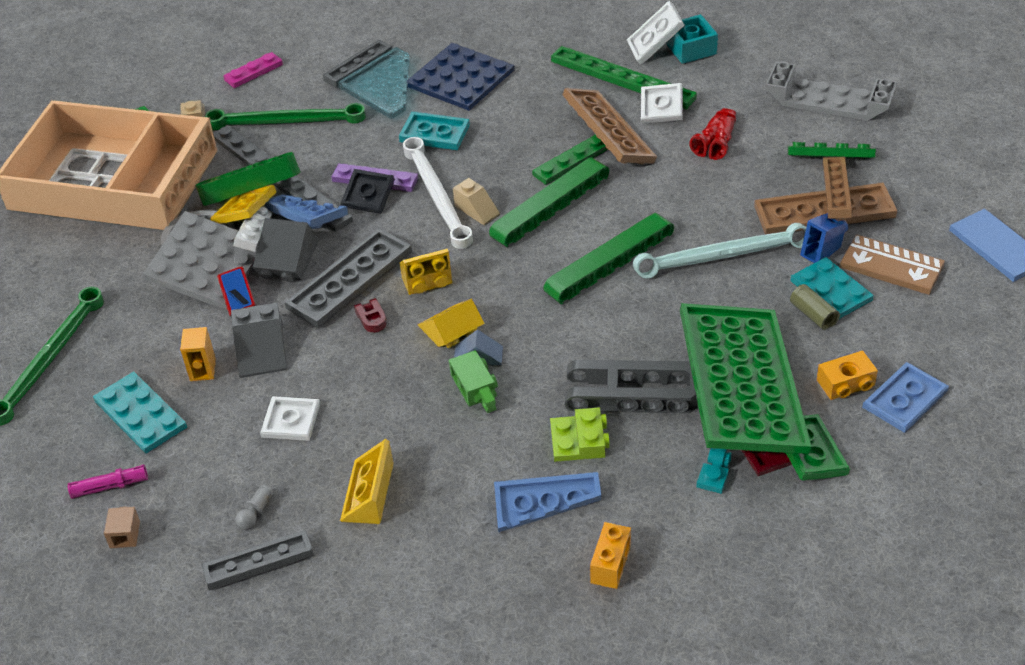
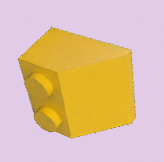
M471 298L457 303L417 325L438 347L446 345L449 348L460 342L459 337L463 335L468 337L485 323Z

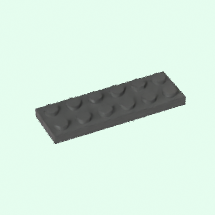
M378 228L285 301L286 309L319 328L412 252L411 245Z

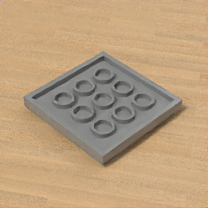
M184 211L143 273L144 280L213 306L227 309L217 275L243 266L247 277L253 268L257 249L253 252L233 246L238 230Z

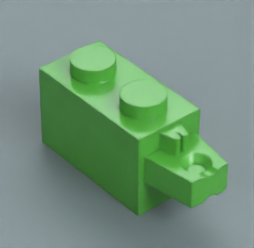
M476 350L449 359L450 374L468 406L481 403L487 413L495 411V397L497 396L495 388L498 387L495 375L488 372L486 360L480 358Z

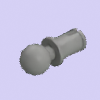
M260 485L250 501L245 502V509L239 511L235 518L238 527L245 530L255 525L256 515L262 516L264 507L274 496L271 488L266 485Z

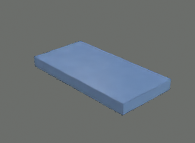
M986 209L950 225L949 231L1011 281L1014 282L1025 276V239Z

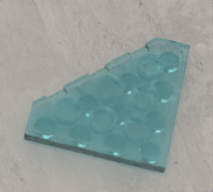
M395 47L338 82L339 88L388 118L393 119L406 111L408 83L405 81L409 79V54Z

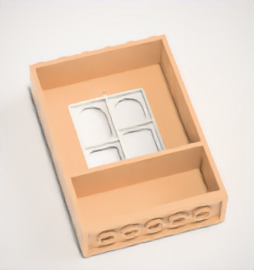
M51 100L0 168L1 198L7 210L164 230L171 221L178 217L194 191L195 185L200 181L218 151L210 118ZM76 159H97L87 173L70 171L68 169L69 164ZM106 161L122 162L114 176L97 173ZM77 179L91 181V184L86 186L61 183L59 181ZM102 183H108L106 188L99 187V185Z

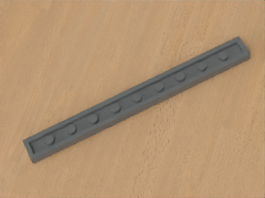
M229 125L213 133L218 144L248 166L272 158ZM297 175L273 183L274 186L288 196L302 198V201L315 200L317 205L331 203L334 208L339 207ZM348 214L325 224L337 232L353 222V219Z

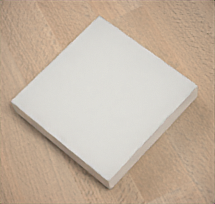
M682 83L641 87L642 123L683 120Z
M272 396L260 432L261 438L309 441L320 407V400Z

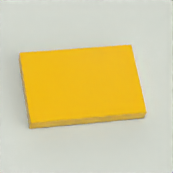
M264 186L232 197L210 218L211 221L222 224L251 218L277 192L275 186Z

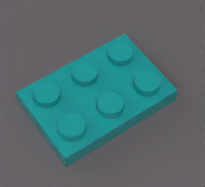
M412 111L399 134V142L403 143L408 138L418 137L423 140L424 146L458 150L469 129L470 120Z
M827 257L791 275L790 279L797 287L802 284L809 286L839 311V319L873 301L874 297L871 292Z

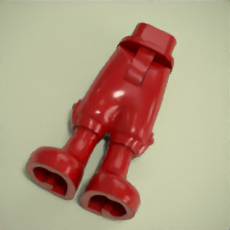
M727 108L717 111L708 122L706 128L701 132L702 134H694L691 137L689 146L692 152L697 156L705 157L709 148L710 159H722L728 151L727 143L732 138L731 133L736 123V111Z

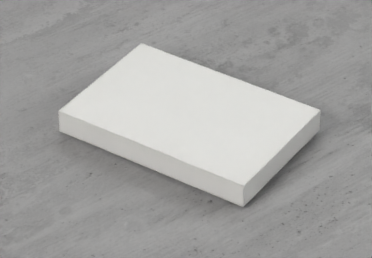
M668 1L627 39L639 64H643L685 26L671 1Z

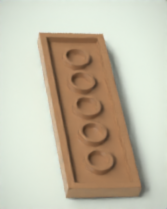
M564 89L562 95L568 101V104L577 111V114L583 118L587 126L601 139L606 148L613 153L617 161L624 164L628 162L654 164L657 158L654 152L598 90Z
M884 183L849 187L852 218L844 219L847 224L896 218L897 209ZM825 190L755 200L754 207L764 233L785 232L793 223H801L807 227L808 220L826 214Z

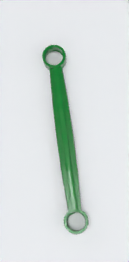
M352 103L347 105L345 109L273 110L225 114L221 109H212L205 114V117L210 118L212 130H220L226 125L317 122L345 119L349 123L357 124L364 121L366 115L362 104Z
M91 286L79 292L80 304L50 337L5 397L0 399V410H7L4 414L0 415V426L9 423L13 419V408L58 355L88 313L96 311L103 306L104 299L99 288Z

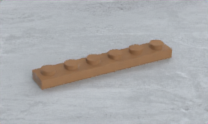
M823 157L828 218L834 220L852 218L845 157Z

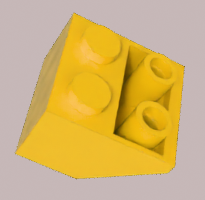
M448 249L400 262L401 276L409 295L420 294L430 289L442 288L453 284Z

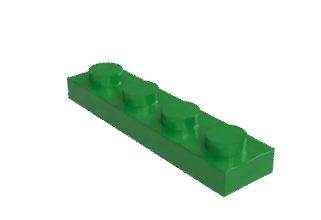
M595 134L533 169L532 175L547 185L586 159L594 158L608 149Z
M793 142L792 146H787L788 155L874 158L876 155V149L870 148L871 144L858 143L857 147H849V143H836V147H827V143L814 142V146H805L806 142Z

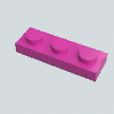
M270 52L254 61L248 62L246 65L231 70L223 75V77L235 89L282 66L283 62L282 59Z

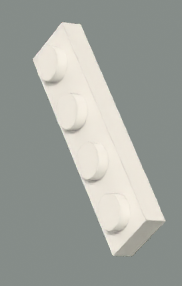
M261 207L251 218L245 219L234 239L233 246L255 252L259 244L265 218L271 219L273 212L268 211L265 207Z

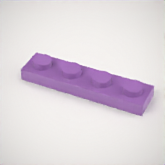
M339 163L331 176L332 182L348 184L354 169L393 175L395 181L392 189L408 192L413 191L418 180L417 173Z

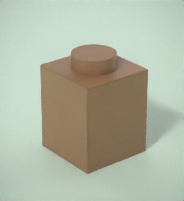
M135 507L108 508L104 536L109 548L136 547L140 519Z

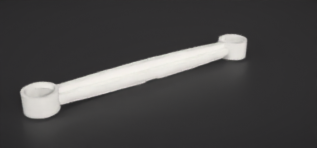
M418 137L406 139L403 142L404 155L406 158L414 160L430 196L451 230L452 246L458 249L471 246L473 243L472 230L468 226L461 224L446 191L424 155L423 140ZM462 235L467 236L466 238H463V239H457V238H456V237L462 236Z

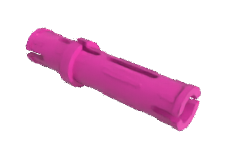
M145 464L124 470L119 468L109 474L70 482L67 486L70 498L74 499L111 488L119 487L122 489L131 483L148 480V473Z

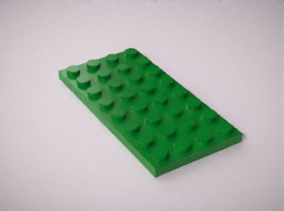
M681 303V321L706 448L809 454L812 446L775 310Z

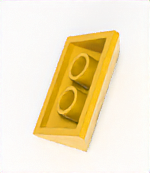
M384 439L355 459L340 518L341 522L380 524L393 468V457L389 440Z

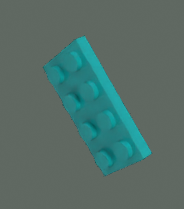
M134 371L93 396L94 401L145 454L187 428L186 422Z

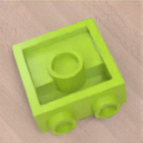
M600 407L575 409V416L550 418L554 462L605 458V449L610 448L609 434L603 433V429H607L606 414H601Z

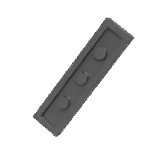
M377 40L324 73L323 80L338 88L393 53L392 46Z
M302 530L202 563L201 565L210 591L312 557L314 554L306 530Z

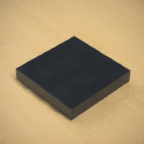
M354 169L340 205L347 206L350 209L381 214L395 181L394 176Z

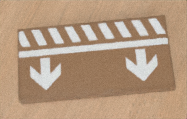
M856 234L840 262V268L930 295L944 267L945 260Z

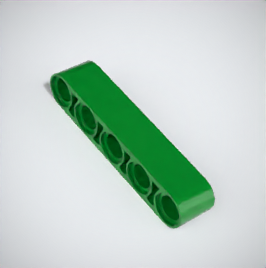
M288 152L201 181L195 187L203 206L294 177L300 174L301 171L294 153Z

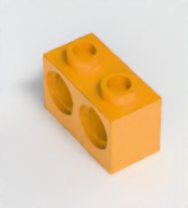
M604 522L590 563V582L592 584L614 589L618 588L631 547V527Z

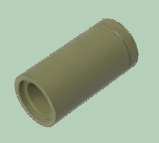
M806 284L798 286L792 292L790 302L822 330L832 327L839 320V311Z

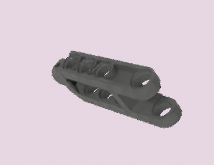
M574 360L567 366V380L572 382H589V384H607V387H572L568 389L565 394V407L569 411L600 407V412L691 413L698 408L689 361ZM577 370H580V371H583V372H585V373H584V374H581V375H578V374H574L573 372H574V371H577ZM631 371L634 374L624 375L622 372ZM653 371L657 372L658 375L650 376L647 373ZM681 372L683 375L673 376L672 373ZM618 383H638V385H643V383H662V385L687 384L688 387L685 389L617 388ZM573 398H581V399H583V401H581V402H575V401H572L571 399H573ZM623 399H631V400H633V402L625 403V402H622L621 400H623ZM655 399L658 400V402L649 403L647 402V400ZM673 400H682L683 402H682V403H679V404H676V403H673V402H671V401H673Z

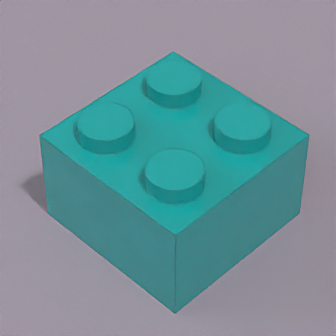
M700 14L682 19L685 26L665 43L683 64L717 54L718 34Z

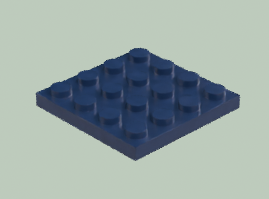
M451 43L405 81L408 88L470 111L515 70L513 64Z

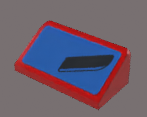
M243 266L217 275L229 316H231V310L255 306Z

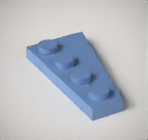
M283 194L273 197L265 203V208L269 211L286 217V219L307 222L311 229H318L322 227V224L348 215L347 206L341 205L338 208H334L331 203L317 205L315 200L302 201V198Z
M598 472L494 482L498 532L601 500Z

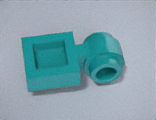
M711 448L707 460L711 464L703 463L696 488L722 494L729 475V469L727 468L729 467L732 453L727 452V449Z

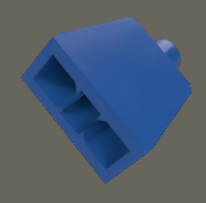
M828 213L808 220L800 255L813 263L831 256L842 246L844 234L848 231L847 222L845 220L828 218Z

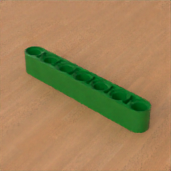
M594 158L586 159L495 221L489 230L490 237L508 248V245L512 242L515 243L523 238L525 233L533 231L540 226L541 222L547 221L556 215L555 212L563 210L571 204V201L577 200L586 194L585 192L588 189L591 190L599 185L601 180H606L610 172L609 167Z
M658 213L649 215L549 277L544 284V292L558 303L564 304L562 303L563 301L572 299L580 294V291L584 288L587 289L597 283L598 279L607 277L617 267L621 268L632 261L630 259L645 253L649 247H654L664 241L665 237L671 236L674 232V224Z

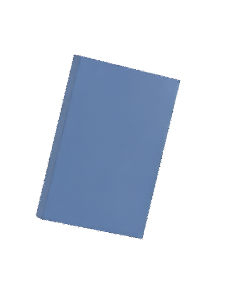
M906 362L863 402L862 408L905 433L948 391L949 386Z

